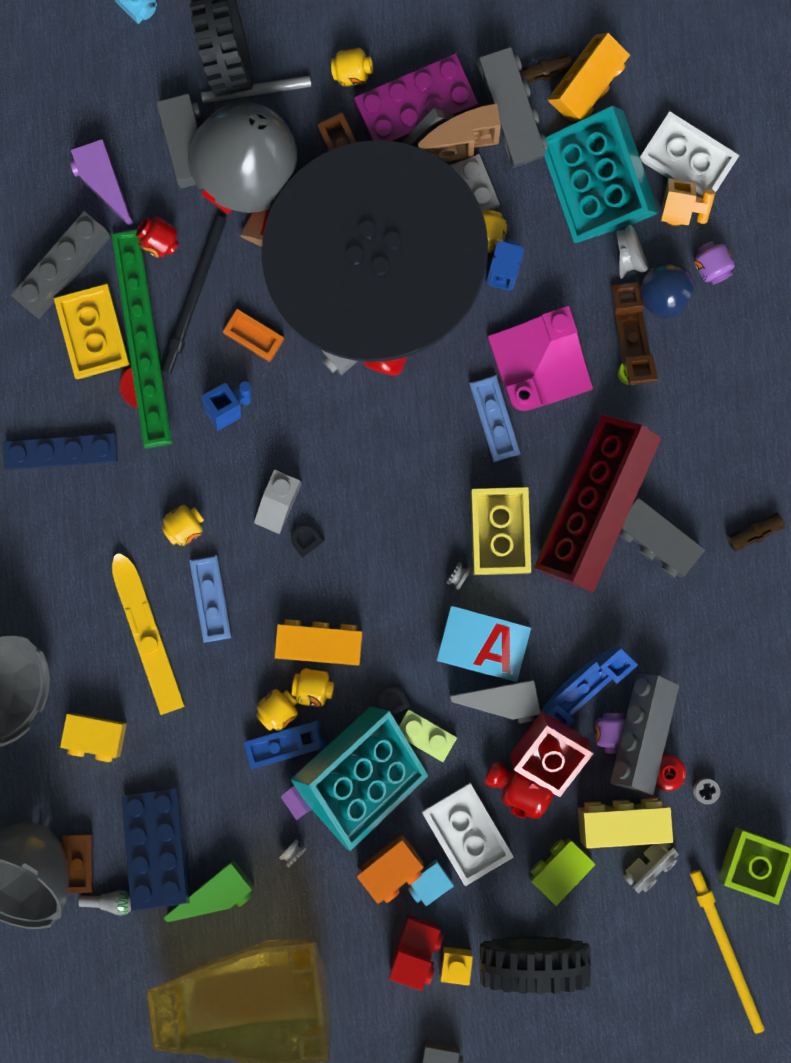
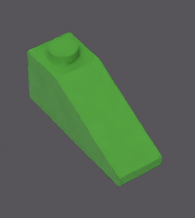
M232 860L189 895V904L177 905L166 914L164 919L166 922L230 909L235 904L241 907L252 897L250 892L253 890L254 885L237 863Z

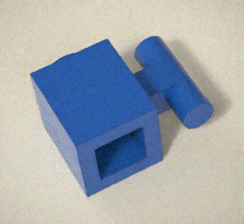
M225 382L201 396L203 410L217 431L241 418V404L249 405L251 403V385L249 382H241L239 389L234 392L230 390Z

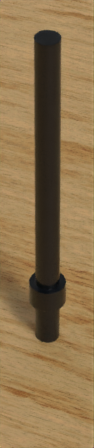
M216 216L173 338H169L166 347L168 352L161 369L163 372L172 374L178 354L183 352L185 346L183 341L227 221L224 217Z

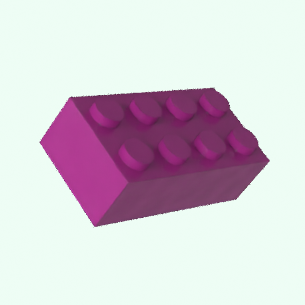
M456 54L354 97L355 110L369 141L401 142L433 108L451 112L454 117L478 108L476 97Z

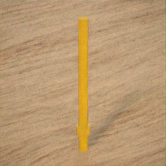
M695 870L690 873V876L698 893L696 898L699 906L705 910L755 1034L761 1033L765 1028L714 905L716 900L713 892L708 890L701 870Z

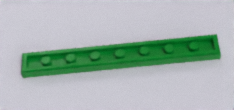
M137 229L111 233L143 445L147 449L170 445L173 442L143 248L138 245Z

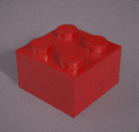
M542 711L512 750L510 758L515 771L538 785L550 789L552 793L561 797L593 755V751L588 738ZM545 777L550 778L553 781V783L547 780Z

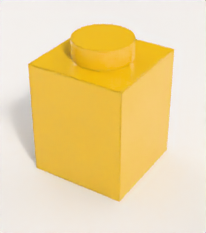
M443 946L440 969L441 982L462 985L470 984L473 960L471 950Z

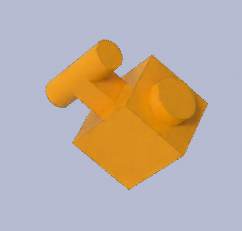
M668 178L661 206V221L671 225H689L692 212L698 213L697 222L706 224L715 191L705 189L703 198L696 197L695 182Z

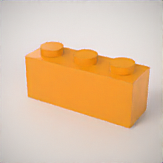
M609 33L594 35L547 100L568 121H581L588 118L593 112L595 102L609 90V83L624 70V63L630 54Z
M285 619L284 625L278 624L275 658L360 665L363 632L357 631V625L341 624L340 630L329 629V623L313 622L312 627H303L299 620Z

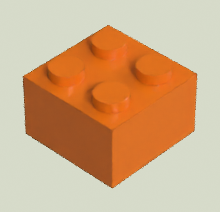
M400 834L360 866L356 877L377 904L383 900L388 903L400 893L399 888L405 882L411 885L422 876L423 860L403 834Z

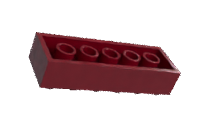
M601 415L534 565L535 569L556 580L594 593L659 446L661 437L641 424Z

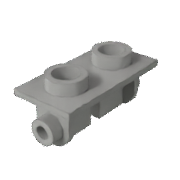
M669 843L652 844L643 853L650 860L647 865L638 858L625 870L626 874L623 878L630 885L636 882L633 888L638 894L642 890L644 892L648 891L656 883L655 877L662 870L667 872L676 864V857L679 854L674 848L668 851L671 847Z

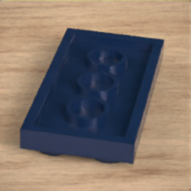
M174 788L122 796L131 911L189 904L179 789Z

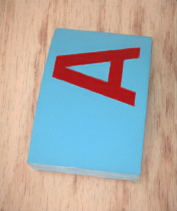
M450 606L436 661L517 682L531 628Z

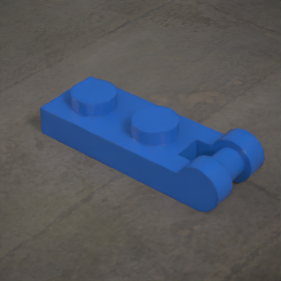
M320 720L243 742L251 769L326 748V740L322 739L320 728H322ZM309 732L311 743L304 745L301 734Z

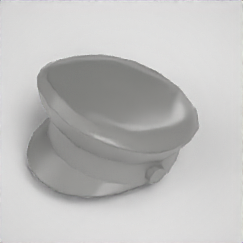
M629 224L625 229L617 231L621 279L627 271L637 270L645 273L649 271L635 228Z

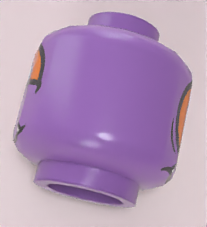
M713 241L698 248L700 254L694 258V264L704 282H712L715 285L733 275L731 270L734 269L735 262L725 244L714 245Z
M603 713V717L596 720L595 742L598 746L605 747V753L618 752L626 719L625 713Z

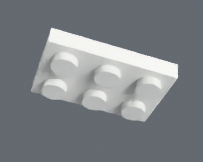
M669 111L640 156V160L666 178L695 182L696 197L703 198L705 189H712L716 193L739 155Z
M471 783L422 811L465 886L514 858Z

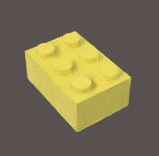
M528 487L471 489L473 575L531 573Z
M642 798L641 803L634 804L627 799L613 800V805L607 806L601 804L600 801L585 802V807H578L580 842L586 848L673 843L671 808L662 803L661 800H658V798Z

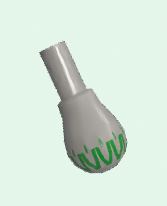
M117 890L108 894H102L101 896L81 895L79 897V907L100 908L115 915H126L131 911L130 893L126 890Z

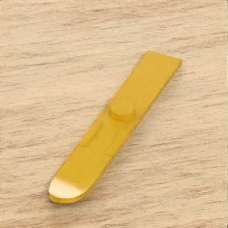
M117 554L114 556L112 563L115 585L160 715L185 707L138 571L129 558L122 554Z

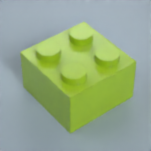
M735 827L717 881L724 886L779 905L791 869V847Z

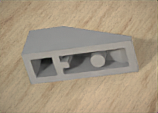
M534 680L450 695V700L453 703L509 719H518V723L534 721V715L540 714Z

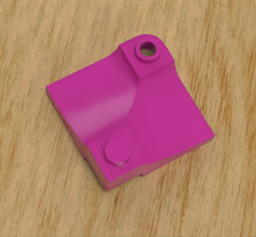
M569 306L543 314L526 323L487 337L506 395L515 409L520 411L532 410L593 389L577 335L578 331ZM526 391L529 394V398L527 400L520 399L519 392Z

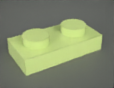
M409 709L399 725L409 743L441 762H444L457 739L454 735Z

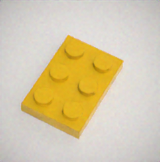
M108 284L54 298L73 373L77 380L130 365Z

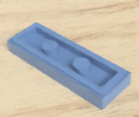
M494 375L469 383L493 463L520 455L497 376Z
M218 556L189 560L203 643L232 638Z

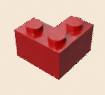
M409 914L407 915L389 967V980L420 991L423 990L424 984L430 985L435 970L431 956L434 950L439 951L444 936L439 934L440 925Z

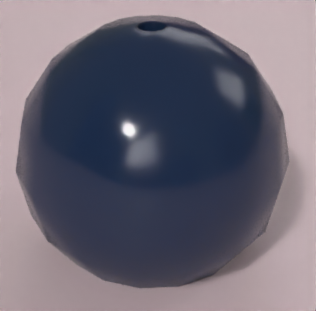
M670 262L658 264L651 268L642 280L640 286L641 300L645 307L655 316L663 318L677 317L690 299L695 282L690 272L681 265Z

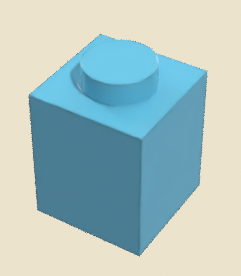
M436 859L422 869V876L412 883L408 890L417 903L422 900L425 906H427L454 885Z

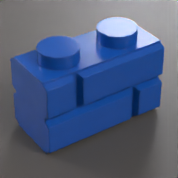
M511 239L497 242L486 282L489 286L508 291L513 290L525 250L520 246L519 242Z

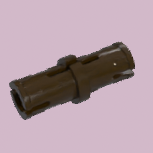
M565 53L552 59H539L538 63L522 67L519 73L522 81L526 80L530 84L542 79L543 81L550 80L552 76L569 71L573 64L569 53Z
M776 512L758 522L748 523V527L728 535L727 541L731 549L736 552L754 542L760 543L764 541L765 537L784 529L785 523L781 515Z

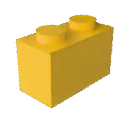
M69 713L66 715L60 748L68 749L67 754L84 757L85 753L96 754V760L112 762V758L121 756L127 723Z

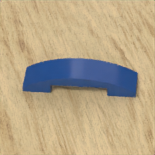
M620 646L612 648L589 661L566 680L548 700L541 712H545L569 727L575 722L572 715L612 679L619 683L638 664Z

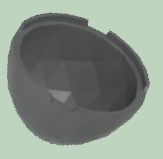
M251 102L236 103L221 107L211 114L197 129L188 149V166L197 187L200 190L203 188L214 197L216 203L220 206L245 213L262 212L272 208L279 193L297 173V146L289 127L273 110Z
M3 633L0 634V747L16 741L30 730L28 725L34 719L37 712H42L45 707L50 685L49 667L44 653L25 637Z
M20 822L1 827L0 921L25 929L51 927L63 914L69 888L68 864L62 845L51 830L37 823Z

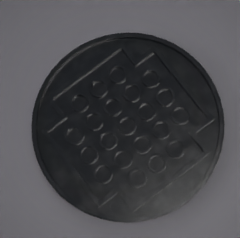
M375 140L351 143L328 151L310 161L288 181L279 193L268 215L262 240V267L266 285L275 306L289 326L310 344L329 354L364 362H383L411 356L429 348L448 335L464 319L477 299L484 281L488 261V236L485 220L480 205L468 184L451 166L437 156L421 148L395 141Z

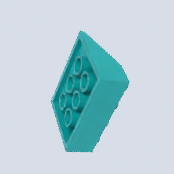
M611 106L545 137L548 150H545L546 155L544 157L574 243L624 228L629 224L633 225L659 213L624 110Z
M369 707L300 770L291 781L306 804L345 848L351 851L428 777V774L390 711Z

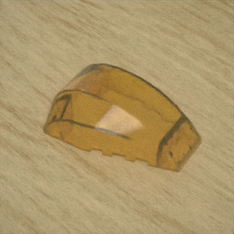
M306 939L263 941L197 967L146 990L153 1050L185 1055L197 1054L211 1059H230L238 1063L329 1062L331 1015L324 962L316 941Z

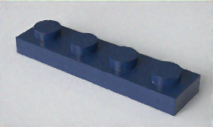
M114 433L5 441V469L19 470L118 462L117 436Z

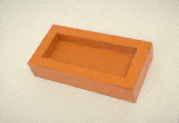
M238 309L223 330L224 335L268 362H271L285 340L281 335Z

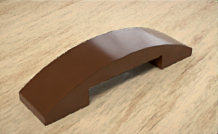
M639 282L612 285L611 293L616 332L628 383L632 385L657 382L658 377L654 356L650 352L642 312L644 305L641 300Z

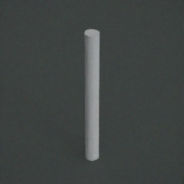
M310 76L253 84L252 90L216 97L212 91L201 92L203 103L311 87Z

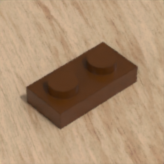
M93 834L63 835V851L69 871L68 893L93 892Z

